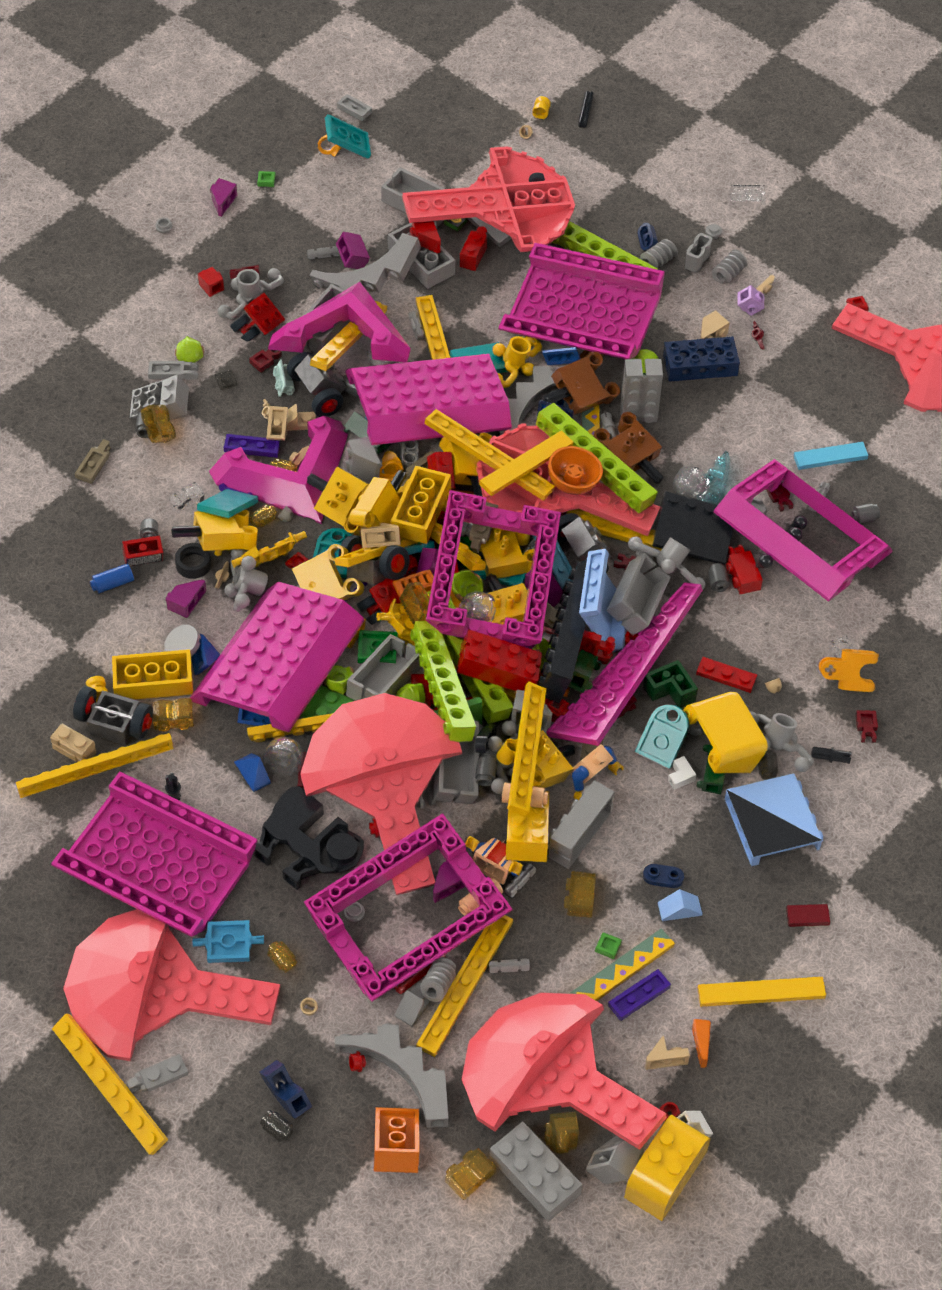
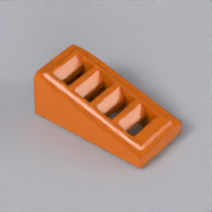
M425 570L395 580L392 584L400 598L421 595L424 592L431 591L434 576L431 570Z
M694 1019L692 1032L701 1068H705L708 1062L711 1022L710 1020Z

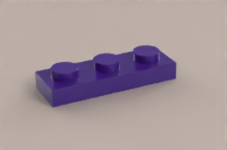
M226 434L223 448L224 452H229L242 447L246 455L278 458L280 440Z
M657 969L610 1000L608 1007L622 1021L670 989L671 983Z

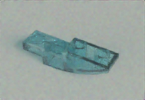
M725 451L722 456H718L714 467L709 468L706 478L708 479L702 496L699 495L697 500L716 505L720 503L725 493L729 475L730 458L728 451Z

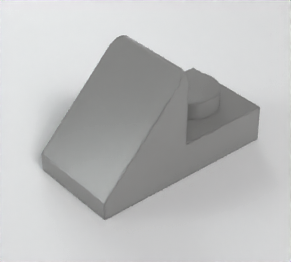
M418 982L411 992L408 990L405 992L395 1013V1017L413 1027L432 1002L422 994L420 989L421 982Z

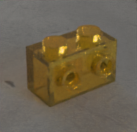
M576 1111L550 1114L549 1122L545 1123L546 1131L544 1135L545 1143L550 1145L551 1152L556 1151L558 1154H563L569 1150L577 1149L579 1128Z

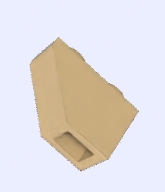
M715 310L703 318L700 339L726 337L730 322Z

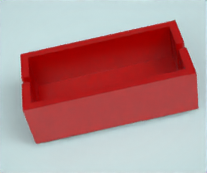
M468 629L461 643L457 673L514 691H524L528 682L538 683L542 652Z

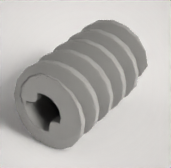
M663 239L646 252H643L640 255V259L659 268L666 264L668 260L676 257L678 250L673 242Z
M734 249L713 268L712 276L719 283H730L748 265V261L739 250Z
M445 957L435 960L422 981L421 992L429 1001L440 1002L445 997L456 976V964L452 960Z

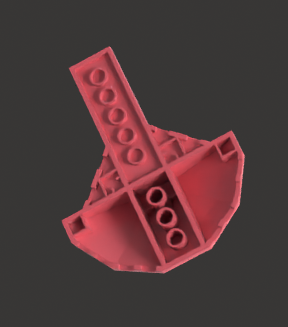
M508 146L490 148V167L484 170L478 177V180L474 184L472 183L470 187L408 192L402 195L409 223L477 217L508 234L520 252L531 251L534 243L548 245L563 235L575 208L565 176H560L556 173L555 168L545 164L543 158L528 156L527 152L524 151L521 153L513 151ZM533 173H543L545 181L529 182V177Z
M847 303L832 324V329L895 357L910 389L904 400L905 405L921 412H926V410L942 412V324L909 330Z
M519 424L517 428L511 431L508 429L498 437H491L489 443L515 459L550 437L543 430L539 429L537 425L526 426V424ZM481 460L477 463L476 470L479 481L496 471ZM548 462L533 470L534 473L553 484L548 472ZM515 482L493 496H490L481 487L482 496L487 497L486 502L496 504L500 509L522 513L524 505L561 513L581 509L646 536L649 535L661 508L653 504L641 513H637L610 488L600 482L589 492L580 495L567 494L555 486L554 491L544 501Z
M383 693L342 704L312 735L300 773L306 797L328 792L351 806L368 813V815L376 819L384 850L420 828L415 806L442 760L462 754L460 743L450 741L449 734L444 733L443 724L445 721L426 704ZM428 856L392 878L396 895L435 885Z
M135 909L108 918L76 947L63 989L72 1017L92 1043L108 1058L131 1061L137 1041L187 1011L271 1025L281 987L280 984L197 970L170 931L169 925Z
M539 993L501 1007L469 1040L462 1082L476 1119L494 1132L498 1130L509 1116L518 1115V1112L531 1111L533 1113L549 1110L548 1107L561 1106L564 1108L571 1106L640 1150L667 1117L665 1112L597 1071L591 1024L603 1012L604 1008L602 1004L585 994Z

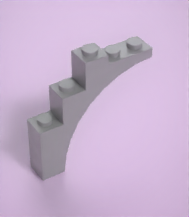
M402 233L396 244L384 256L364 268L343 273H325L312 270L310 277L313 284L319 288H328L333 284L345 291L360 281L367 291L380 293L388 276L394 280L404 281L421 248V244L418 238Z
M533 366V382H516V399L508 398L512 425L510 431L522 423L526 414L543 400L544 395L558 390L551 377L554 373L551 372V366ZM506 430L499 431V436L504 434Z
M387 1023L377 1026L378 1034L363 1033L361 1035L342 1034L335 1036L336 1053L354 1054L356 1051H359L360 1055L384 1063L409 1083L422 1106L426 1128L448 1127L445 1070L432 1068L428 1071H423L422 1047L407 1046L400 1048L399 1025Z

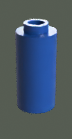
M126 563L93 575L90 585L92 590H97L99 594L134 581V576L129 564Z

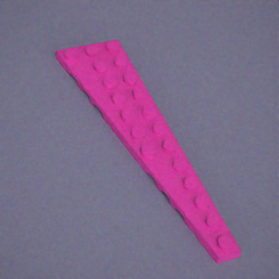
M684 582L669 598V601L660 608L661 612L657 616L652 617L649 626L638 632L639 636L635 640H630L603 669L601 674L592 681V689L581 693V698L577 703H572L568 707L569 711L564 716L561 715L546 731L548 737L599 746L703 591L701 584Z

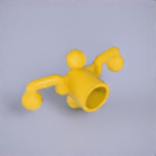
M515 336L510 339L507 348L501 343L493 346V354L497 357L503 356L505 368L511 373L506 381L503 380V376L500 373H497L503 388L511 386L518 377L519 368H521L525 376L533 375L534 365L529 362L525 363V361L529 357H535L542 350L543 346L538 339L525 336V338Z

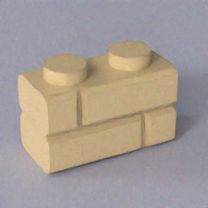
M61 724L50 737L53 749L75 762L93 758L97 753L93 740L64 724Z

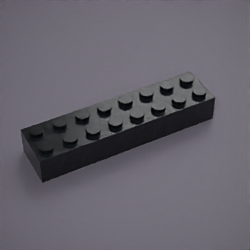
M578 562L575 569H571L568 576L570 580H566L562 591H565V594L562 593L559 604L562 606L558 608L555 616L558 621L555 620L552 631H554V634L550 636L548 642L550 648L548 647L544 657L547 662L544 661L541 668L543 676H540L537 685L546 688L545 698L558 703L561 702L572 680L586 625L579 614L586 565Z

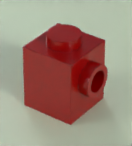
M213 267L198 273L199 285L209 297L224 290L223 277Z

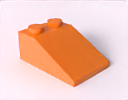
M376 1107L374 1171L418 1173L419 1109Z

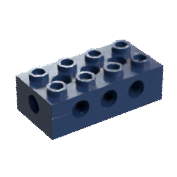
M733 336L664 342L663 359L669 382L738 376L740 361Z

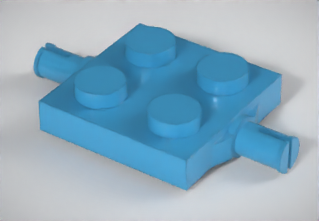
M249 920L208 922L205 938H193L192 942L193 947H206L208 963L250 961L252 944H264V935L252 936Z

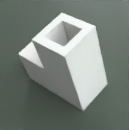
M685 756L673 760L672 767L676 772L669 774L668 782L674 790L696 780V773Z
M684 1111L677 1117L706 1136L710 1137L713 1135L701 1111Z

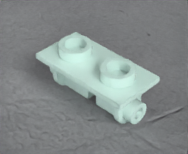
M282 359L273 369V376L276 378L275 389L278 390L279 397H281L282 393L292 395L295 391L293 380L287 372L288 364L283 365Z

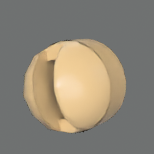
M523 125L519 130L520 136L524 139H528L533 133L532 127L529 125Z
M780 678L765 683L768 691L771 693L779 692L782 688Z
M308 997L302 1000L300 1008L305 1015L311 1016L317 1012L318 1004L315 999ZM305 1005L313 1007L314 1010L306 1009L304 1007Z

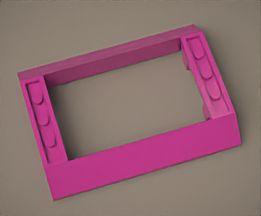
M775 459L731 488L714 509L716 515L765 553L772 556L774 560L828 602L851 584L855 574L866 566L872 569L893 551L888 544ZM782 483V486L855 540L860 546L834 566H831L751 505L753 498L765 489L770 492L774 491Z
M450 490L426 621L442 634L464 638L468 629L523 647L541 643L561 512L524 505L522 513L485 506L487 497ZM463 522L536 536L523 622L506 617L502 625L466 618L467 609L448 608Z
M443 813L304 901L317 927L360 990L371 1002L512 911L511 906L490 877L486 878L466 851L465 843ZM439 849L479 907L379 971L377 976L367 956L364 957L346 931L338 913Z

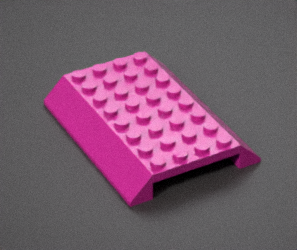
M534 243V247L529 255L531 266L510 315L504 314L498 329L622 359H632L637 356L660 301L665 272Z
M489 354L358 367L346 370L349 384H355L368 420L367 434L371 445L444 437L424 424L425 419L435 409L474 434L510 430L512 428L509 400Z
M277 582L264 592L195 689L189 701L203 706H207L211 699L267 716L273 728L290 732L364 622V617L342 599Z
M119 771L109 785L110 796L70 850L62 848L51 865L192 937L206 929L208 922H211L249 866L258 840Z

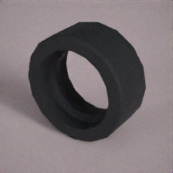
M199 543L183 545L175 554L176 569L180 575L188 579L203 577L211 568L209 551H203ZM192 554H197L204 558V562L195 567L185 566L182 560Z

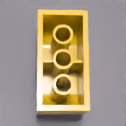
M670 1115L635 1166L627 1182L624 1198L660 1221H663L707 1153L710 1138L677 1117Z

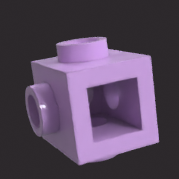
M752 285L738 292V306L742 311L749 315H754L764 309L765 297L762 292L755 289Z

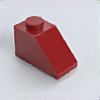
M434 221L412 223L410 235L418 238L421 247L435 253H440L441 240Z

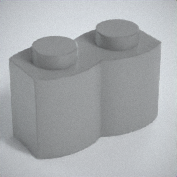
M700 233L695 237L694 244L690 245L687 249L685 269L695 273L701 270L703 262L710 256L711 236Z

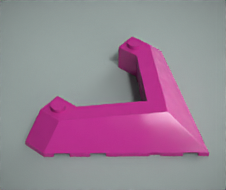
M360 281L309 313L287 323L272 335L268 346L269 350L302 353L307 340L313 338V334L319 331L323 333L333 328L334 324L341 320L342 322L350 320L358 326V329L366 337L368 336L372 340V359L406 363L411 351L410 346Z
M322 416L307 422L308 436L312 442L298 472L249 460L242 447L224 453L209 470V473L217 486L224 483L229 488L252 493L258 496V501L282 510L287 506L292 510L293 514L304 518H311L315 522L322 524L323 514L314 509L322 491L308 484L307 477L310 474H315L327 482L330 480L336 467L339 466L348 434L344 432L345 428L341 421Z

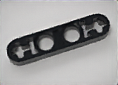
M485 724L477 734L475 742L476 753L488 752L487 744L489 738L497 735L496 724Z

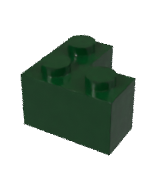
M679 660L650 671L644 677L643 688L652 701L669 694L680 708L696 702L698 688Z

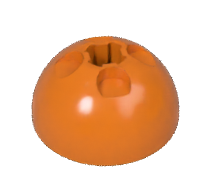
M567 446L559 448L552 453L548 462V472L551 481L559 490L567 494L580 495L589 492L599 483L603 474L600 460L592 452L581 447Z

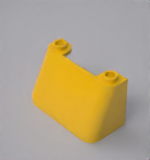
M727 692L687 705L683 709L688 716L689 724H695L698 720L713 746L708 755V763L714 773H751L765 755L768 748L767 740L737 692Z

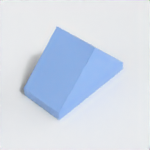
M681 889L658 902L662 921L702 916L698 896Z

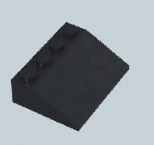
M665 491L660 505L661 508L652 546L663 549L671 537L690 550L688 556L724 565L733 527L714 513V509L718 505Z

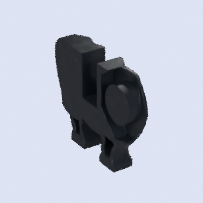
M297 786L289 788L275 804L271 815L262 826V834L259 843L256 844L254 856L266 866H269L274 848L279 843L286 844L299 859L292 862L289 867L282 871L283 879L298 890L301 880L309 876H314L320 872L336 874L355 867L362 857L364 840L357 834L349 831L348 824L339 817L313 840L308 837L305 832L324 815L323 804L313 796L306 797L305 790Z

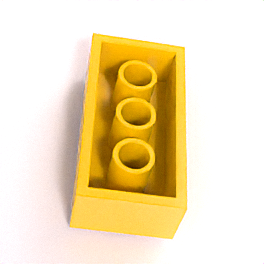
M415 466L391 519L392 525L399 526L401 538L424 544L428 543L451 490L450 474Z
M190 649L112 656L113 690L116 695L136 700L192 695L194 692Z
M549 795L547 805L543 804V808L530 807V811L526 816L508 810L506 860L547 862Z

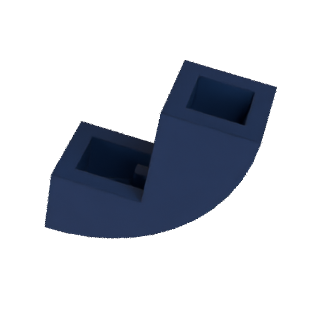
M278 1060L259 1072L272 1094L294 1119L312 1107L304 1089L292 1081L284 1064Z

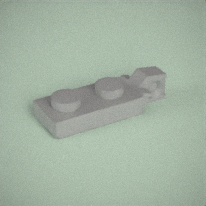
M178 1054L141 1070L135 1074L136 1077L126 1081L131 1092L139 1089L142 1092H150L187 1076L188 1071L181 1055Z

